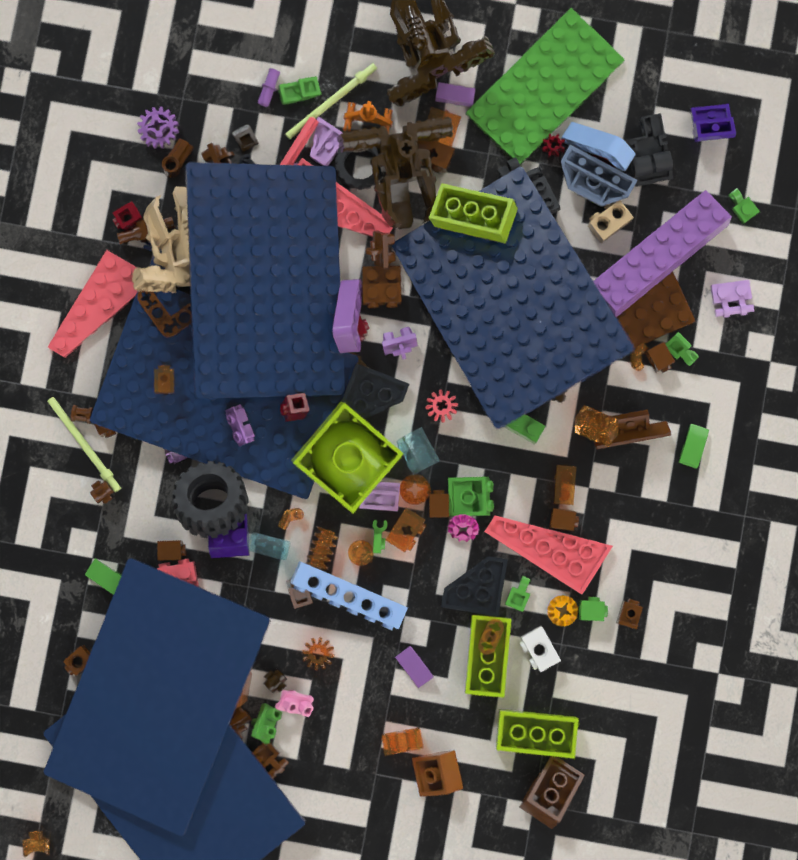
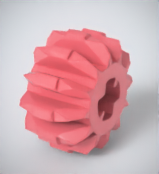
M439 390L438 397L433 392L432 397L434 400L427 398V402L432 404L426 406L427 410L432 409L428 416L436 414L434 421H437L438 417L441 416V422L444 423L445 416L451 420L452 416L450 413H457L455 409L451 408L458 407V403H451L456 397L448 398L449 391L446 392L445 396H442L443 391ZM445 402L447 409L438 410L439 406H436L437 403Z

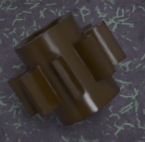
M278 669L274 672L270 670L264 676L266 681L263 684L272 693L276 690L281 692L287 686L284 683L287 678Z

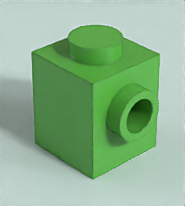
M588 597V601L580 600L579 620L604 621V617L608 616V606H605L604 601H600V597Z

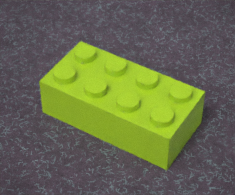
M441 183L429 219L434 227L506 244L518 208L514 200Z
M471 615L465 694L494 697L505 696L511 629L510 618Z
M499 709L495 748L499 751L575 758L579 719L572 716Z

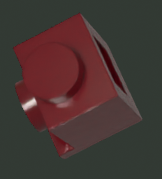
M132 201L113 212L115 216L113 222L118 229L122 228L123 231H127L135 226L136 222L143 220ZM130 216L131 219L125 222V217Z

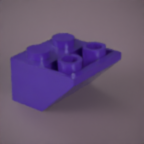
M247 513L244 514L245 518L242 523L238 522V527L234 531L230 529L228 531L229 534L224 536L219 534L218 538L208 536V549L211 558L250 556Z

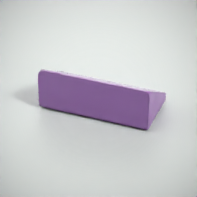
M438 82L435 101L472 107L475 88Z
M411 645L395 657L418 688L434 678Z

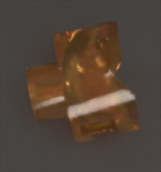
M365 540L354 541L348 549L349 559L355 565H367L374 557L373 547Z
M42 831L29 832V839L22 841L23 857H27L36 851H43L49 855V839L43 838Z

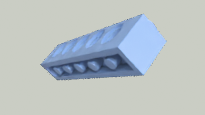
M299 561L290 581L294 585L293 589L303 593L305 590L312 592L311 596L319 600H322L323 597L329 599V604L340 608V605L347 607V612L357 615L358 612L365 615L364 619L373 623L376 620L383 622L382 626L393 630V627L399 629L408 609L406 606ZM311 577H316L318 580L317 585L314 587H309L308 580ZM329 584H334L335 592L330 595L327 594L326 587ZM346 592H352L353 598L349 602H345L343 598ZM369 599L370 607L365 610L362 609V601ZM382 607H387V615L380 617L379 610Z

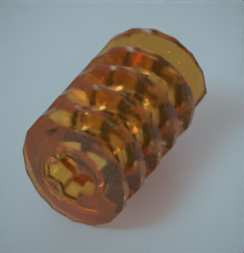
M317 527L321 533H315L314 536L318 540L312 541L316 548H309L313 555H307L306 558L310 562L304 563L319 569H328L324 562L331 561L327 555H333L334 552L329 548L336 547L332 540H338L339 537L332 531Z

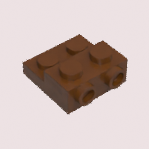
M362 266L363 305H367V308H378V305H386L387 308L398 307V304H401L400 266H389V268Z

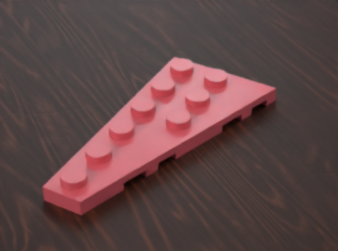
M303 158L297 164L303 166H313ZM336 182L338 227L373 237V231L377 230L383 233L391 232L393 227L388 225L382 214Z
M106 250L48 345V348L64 358L67 357L86 338L94 334L99 327L128 305L137 294V290L134 289V283L132 282V274L137 267Z
M494 516L484 531L581 595L613 547L612 545L499 516Z

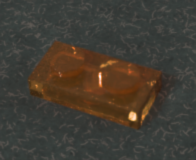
M556 466L554 504L574 505L575 466Z

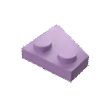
M318 117L319 124L316 127V133H314V144L311 148L310 157L322 166H328L337 155L339 150L337 137L342 132Z

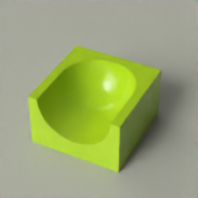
M340 402L291 461L348 510L354 513L404 453L348 405Z

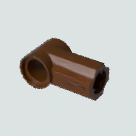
M179 138L170 154L163 159L162 167L166 176L174 178L180 174L181 167L194 149L187 141ZM169 164L176 165V167L173 170L167 169V166Z

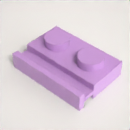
M379 482L359 508L398 512L400 483Z

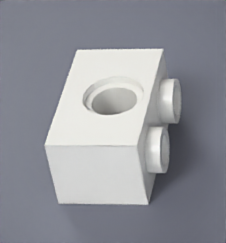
M542 626L520 637L522 639V642H520L522 649L525 653L529 652L532 657L529 661L534 670L538 668L542 672L561 661ZM538 644L544 647V652L541 655L534 653V647Z

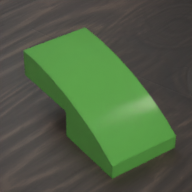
M317 76L298 79L297 82L280 84L278 86L282 105L321 95Z
M694 424L689 426L679 463L698 468L709 429Z

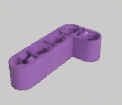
M361 279L342 280L340 283L333 323V336L340 353L360 352L361 349L360 336L357 331L363 295Z

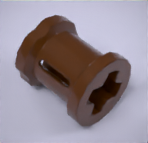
M73 405L71 422L77 420L91 424L90 417L93 407L87 409Z

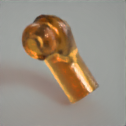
M643 342L630 354V365L636 371H641L644 368L641 356L648 347Z
M300 508L286 510L278 527L287 530L291 521L303 519L304 512Z

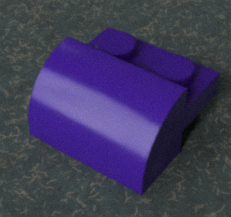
M729 104L691 108L692 133L695 142L735 138L736 130Z

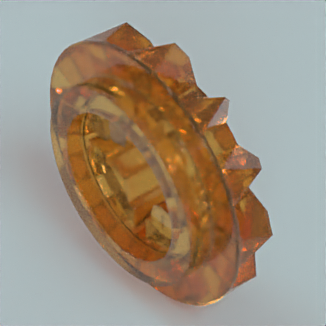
M417 474L409 475L401 482L400 495L408 504L419 505L429 497L430 485L423 476ZM414 481H416L418 488L424 489L417 492L416 498H414L412 491H406V489L413 487Z

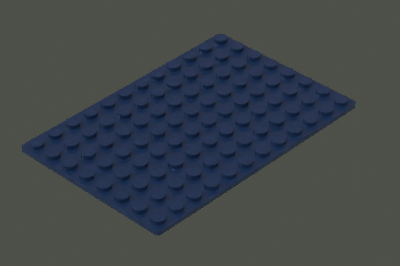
M187 163L186 190L195 397H282L305 393L306 396L343 395L345 393L343 353L339 352L333 336V323L340 288L335 168L333 166Z
M523 167L516 168L479 191L514 200L518 210L506 244L434 227L431 221L426 222L392 244L393 250L493 426L498 430L634 350V346Z
M176 290V293L170 291L168 293L163 291L154 292L170 316L191 302V295ZM144 292L142 294L143 298L141 300L148 302L149 306L146 307L148 310L152 305L157 304L156 301L154 303L151 302L149 298L151 296L150 293L146 294ZM136 294L90 421L93 424L208 464V461H214L215 464H218V462L225 463L226 468L231 466L241 477L302 499H308L314 480L297 467L291 459L342 401L343 395L306 396L309 407L306 417L302 420L285 422V418L280 412V405L286 396L196 398L194 389L192 324L174 337H164L140 305ZM155 308L152 310L154 318L162 317V309ZM186 312L181 313L179 316L180 322H189L190 315ZM176 318L172 319L174 324L171 326L165 325V333H173L172 328L176 325L178 329L181 328ZM343 353L345 390L355 364L358 362V357L350 353ZM240 404L242 408L244 407L248 417V421L242 422L243 426L250 424L254 433V441L242 446H238V443L235 442L233 430L226 420L225 410Z
M133 558L128 559L45 766L44 774L176 835L183 836L186 833L271 622L270 618Z
M66 714L44 732L45 738L52 747L55 744ZM230 724L186 833L183 836L176 835L91 796L140 860H261L305 825V819Z

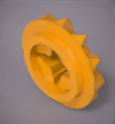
M560 595L550 601L547 613L549 619L554 624L568 626L576 620L579 609L571 597ZM567 603L566 610L571 614H563L559 619L560 611L555 607L562 608Z

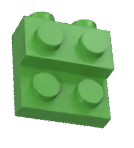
M489 477L448 478L450 517L461 514L490 516V512L494 510L493 500H490V492H493V482L489 481Z

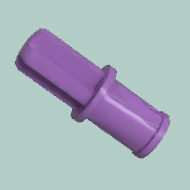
M269 68L265 83L262 84L263 89L258 100V104L268 107L273 92L276 91L275 86L280 75V71Z

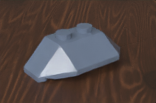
M569 145L561 160L567 188L601 207L628 198L637 182L633 177L572 145Z

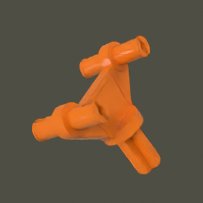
M371 101L363 104L361 110L355 112L356 104L352 103L351 108V102L348 103L347 112L344 113L343 117L345 120L344 131H347L348 126V132H350L352 122L356 120L385 126L389 134V129L393 124V121H391L392 109L389 110V114L388 109H385L383 117L377 113L374 105H371Z

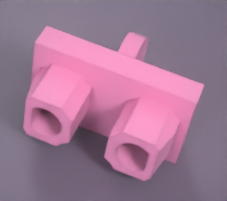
M283 690L280 701L275 707L277 710L309 717L313 710L311 704L314 698L309 695L296 693L294 690Z

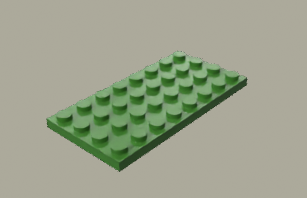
M570 8L466 112V115L511 159L516 157L521 165L542 144L543 139H547L549 133L552 134L625 59Z

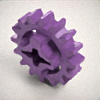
M152 107V112L146 110L147 115H141L142 122L137 123L141 127V129L137 130L138 133L143 134L140 137L141 140H146L147 146L153 143L154 149L158 145L163 149L165 143L170 146V140H176L174 133H179V130L175 128L179 126L178 121H174L176 119L175 115L170 116V110L168 109L164 112L163 107H160L159 111H156L155 107ZM160 116L166 118L167 120L163 121L162 119H160ZM157 125L161 126L159 131H156ZM148 135H154L157 139H153Z

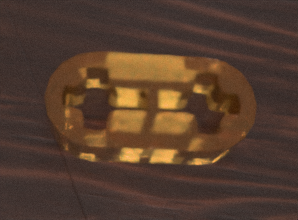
M491 619L486 624L478 643V648L483 654H491L495 651L504 631L502 621ZM498 622L500 631H495L494 635L491 636L492 628H490V624ZM491 637L490 644L492 649L484 651L482 642H487L488 638Z

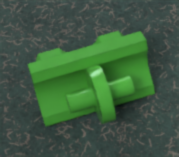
M262 703L257 719H252L251 724L254 726L251 736L261 740L264 744H269L270 739L275 737L276 728L274 726L276 721L281 719L282 712L266 703Z

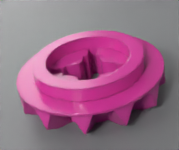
M456 515L448 524V532L452 538L458 539L459 542L461 540L466 542L470 539L474 540L479 531L477 521L469 515ZM460 527H467L466 532L464 530L459 532Z

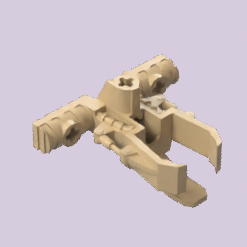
M177 186L174 188L173 197L176 204L174 209L178 212V230H173L170 233L167 231L158 208L161 195L156 196L144 213L143 218L148 230L146 238L152 245L153 261L157 265L164 266L165 270L159 266H150L142 269L136 268L132 274V282L134 283V289L137 291H163L167 293L170 291L176 293V285L177 287L190 286L186 187Z

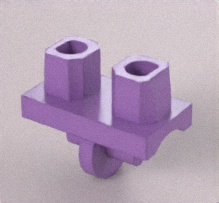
M410 327L402 328L400 330L401 337L394 338L393 332L384 333L382 345L385 355L393 353V356L401 355L402 360L406 359L405 353L412 352L411 348L418 346L416 334L412 332Z

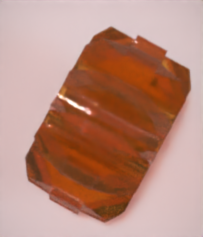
M319 637L318 643H316L315 638H312L313 646L306 642L305 646L309 650H302V653L308 654V656L303 658V661L310 659L311 661L307 666L311 667L315 663V670H318L319 664H321L322 669H325L324 661L329 665L332 664V661L327 657H335V654L328 652L333 650L334 646L327 648L326 646L330 641L326 640L323 645L322 637ZM316 648H320L321 652L324 653V656H320V659H317L316 655L313 654L314 650L317 651Z

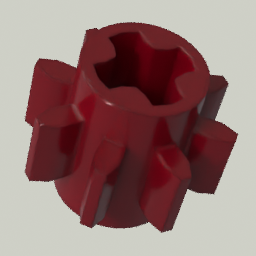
M549 133L548 140L543 139L542 141L546 145L542 151H547L549 153L548 157L551 154H555L558 157L559 151L564 152L565 150L561 146L564 144L565 139L561 140L559 134L552 136ZM553 142L556 143L555 148H551Z

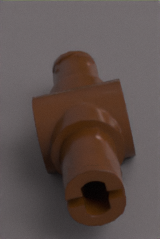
M172 217L163 219L167 230L175 228ZM144 219L136 222L133 229L117 233L120 245L136 239L141 243L149 242L146 238L148 230Z

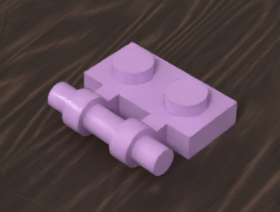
M749 280L710 286L713 305L721 304V309H715L716 317L723 316L725 318L733 314L747 315L748 312H754L753 304H745V300L752 299ZM736 301H738V306H736V307H729V306H728V303H729V302H736Z

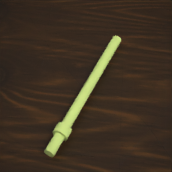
M372 63L362 72L356 73L354 75L355 78L285 133L289 139L293 138L302 130L309 117L316 119L359 83H364L367 77L377 70L376 65Z
M54 397L50 398L47 402L99 470L101 478L107 481L115 493L118 492L121 487L113 478L114 474L105 467Z

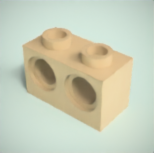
M621 200L606 205L604 212L601 214L597 212L589 218L588 227L601 244L634 218ZM619 211L622 217L619 219L614 218L612 212ZM604 222L607 228L600 230L597 227V223Z

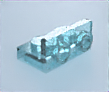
M422 427L397 441L398 449L404 453L407 466L414 475L440 461Z
M252 532V541L249 549L251 552L287 560L291 542Z

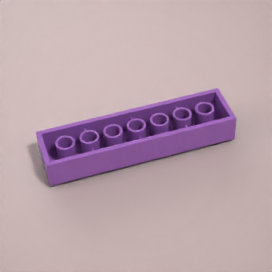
M707 190L702 192L594 280L595 285L615 317L619 316L729 226L732 216Z

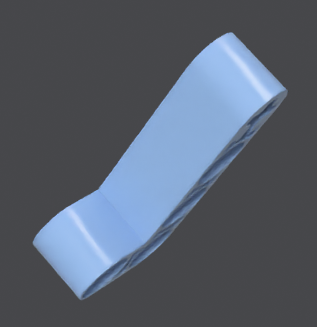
M575 122L570 123L561 139H565L564 143L607 158L613 166L622 171H626L635 156V152L620 137Z

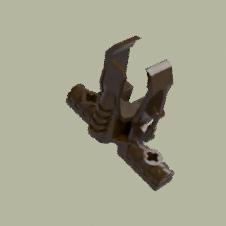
M393 0L391 3L390 16L396 26L397 44L402 48L406 66L410 69L416 68L418 72L417 75L401 78L397 85L388 89L387 94L390 102L398 107H402L405 103L419 98L423 93H428L430 89L437 88L436 78L453 71L457 77L463 71L466 72L469 68H474L485 62L487 58H492L495 55V51L492 49L493 46L486 36H483L482 39L463 44L462 48L454 53L453 49L461 42V38L458 36L456 26H454V15L449 12L444 0H431L435 21L428 20L426 22L417 6L416 0ZM448 22H450L451 26V36H447L446 31L449 30ZM405 46H409L411 55L407 52Z
M451 118L428 119L423 122L416 121V123L407 122V126H403V132L389 135L386 127L380 126L377 129L376 127H371L370 130L364 128L352 130L349 133L343 131L337 137L341 153L345 151L361 152L373 147L377 148L378 156L370 160L375 180L374 191L378 195L382 208V217L390 227L398 228L399 230L412 227L414 220L410 205L408 182L415 180L418 182L426 206L423 223L430 220L429 216L436 199V177L433 175L431 168L430 151L418 149L417 142H430L452 137L453 126ZM423 159L430 176L427 175L426 170L421 171V160ZM379 167L381 169L383 178L380 180V184L378 181Z

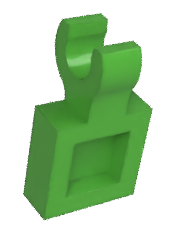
M738 189L729 194L731 200L736 204L732 210L743 224L760 212L749 196L743 199Z
M679 332L666 343L670 353L676 359L681 356L689 366L699 358L697 353L689 350L692 345Z
M374 520L373 553L381 554V550H385V538H382V532L387 529L388 524L387 521H384V526L378 528L376 525L377 520Z
M522 576L518 588L512 586L505 605L521 612L524 611L530 596L529 593L525 592L530 582L529 578Z

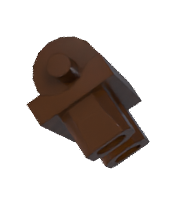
M213 143L208 144V149L201 153L206 163L213 161L214 163L232 164L231 159L235 157L234 152H227L226 147L221 148L220 145H214Z
M378 230L373 231V241H370V247L365 249V254L371 255V261H374V265L389 268V263L396 261L394 251H388V245L395 243L394 234L383 233Z
M236 707L233 714L234 718L231 719L230 725L239 737L243 739L242 732L247 730L245 724L250 722L252 718L241 707Z

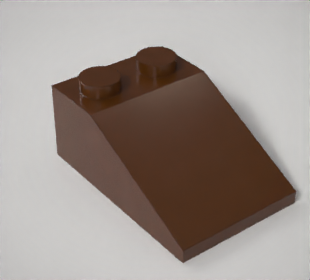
M550 756L527 791L519 808L552 829L560 823L585 775L557 756Z

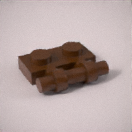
M271 742L269 744L262 743L252 752L264 768L269 763L273 766L268 772L272 779L278 773L281 774L289 764L285 757L280 762L275 759L280 752Z

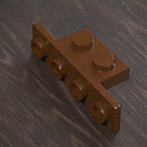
M648 410L610 416L611 431L592 434L595 448L601 449L671 436V430L667 421L650 424Z

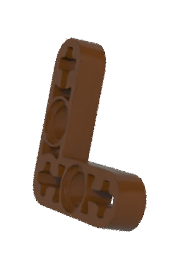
M145 290L138 292L137 299L164 337H174L192 324L191 311L188 310L191 307V302L170 316L154 292ZM144 292L146 294H151L149 298L152 303H154V301L157 302V304L152 305L149 308V310L146 308L147 306H149L148 302L146 300H141L143 298L142 294ZM155 308L162 309V317L154 318L152 310ZM181 313H188L190 321L187 323L180 322L179 316ZM176 318L181 328L178 329L176 325L172 328L173 333H165V325L171 326L174 324L172 319Z

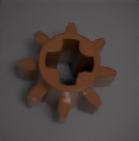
M98 480L91 485L93 490L90 494L98 504L101 501L106 504L113 499L111 494L114 491L107 481L101 483Z

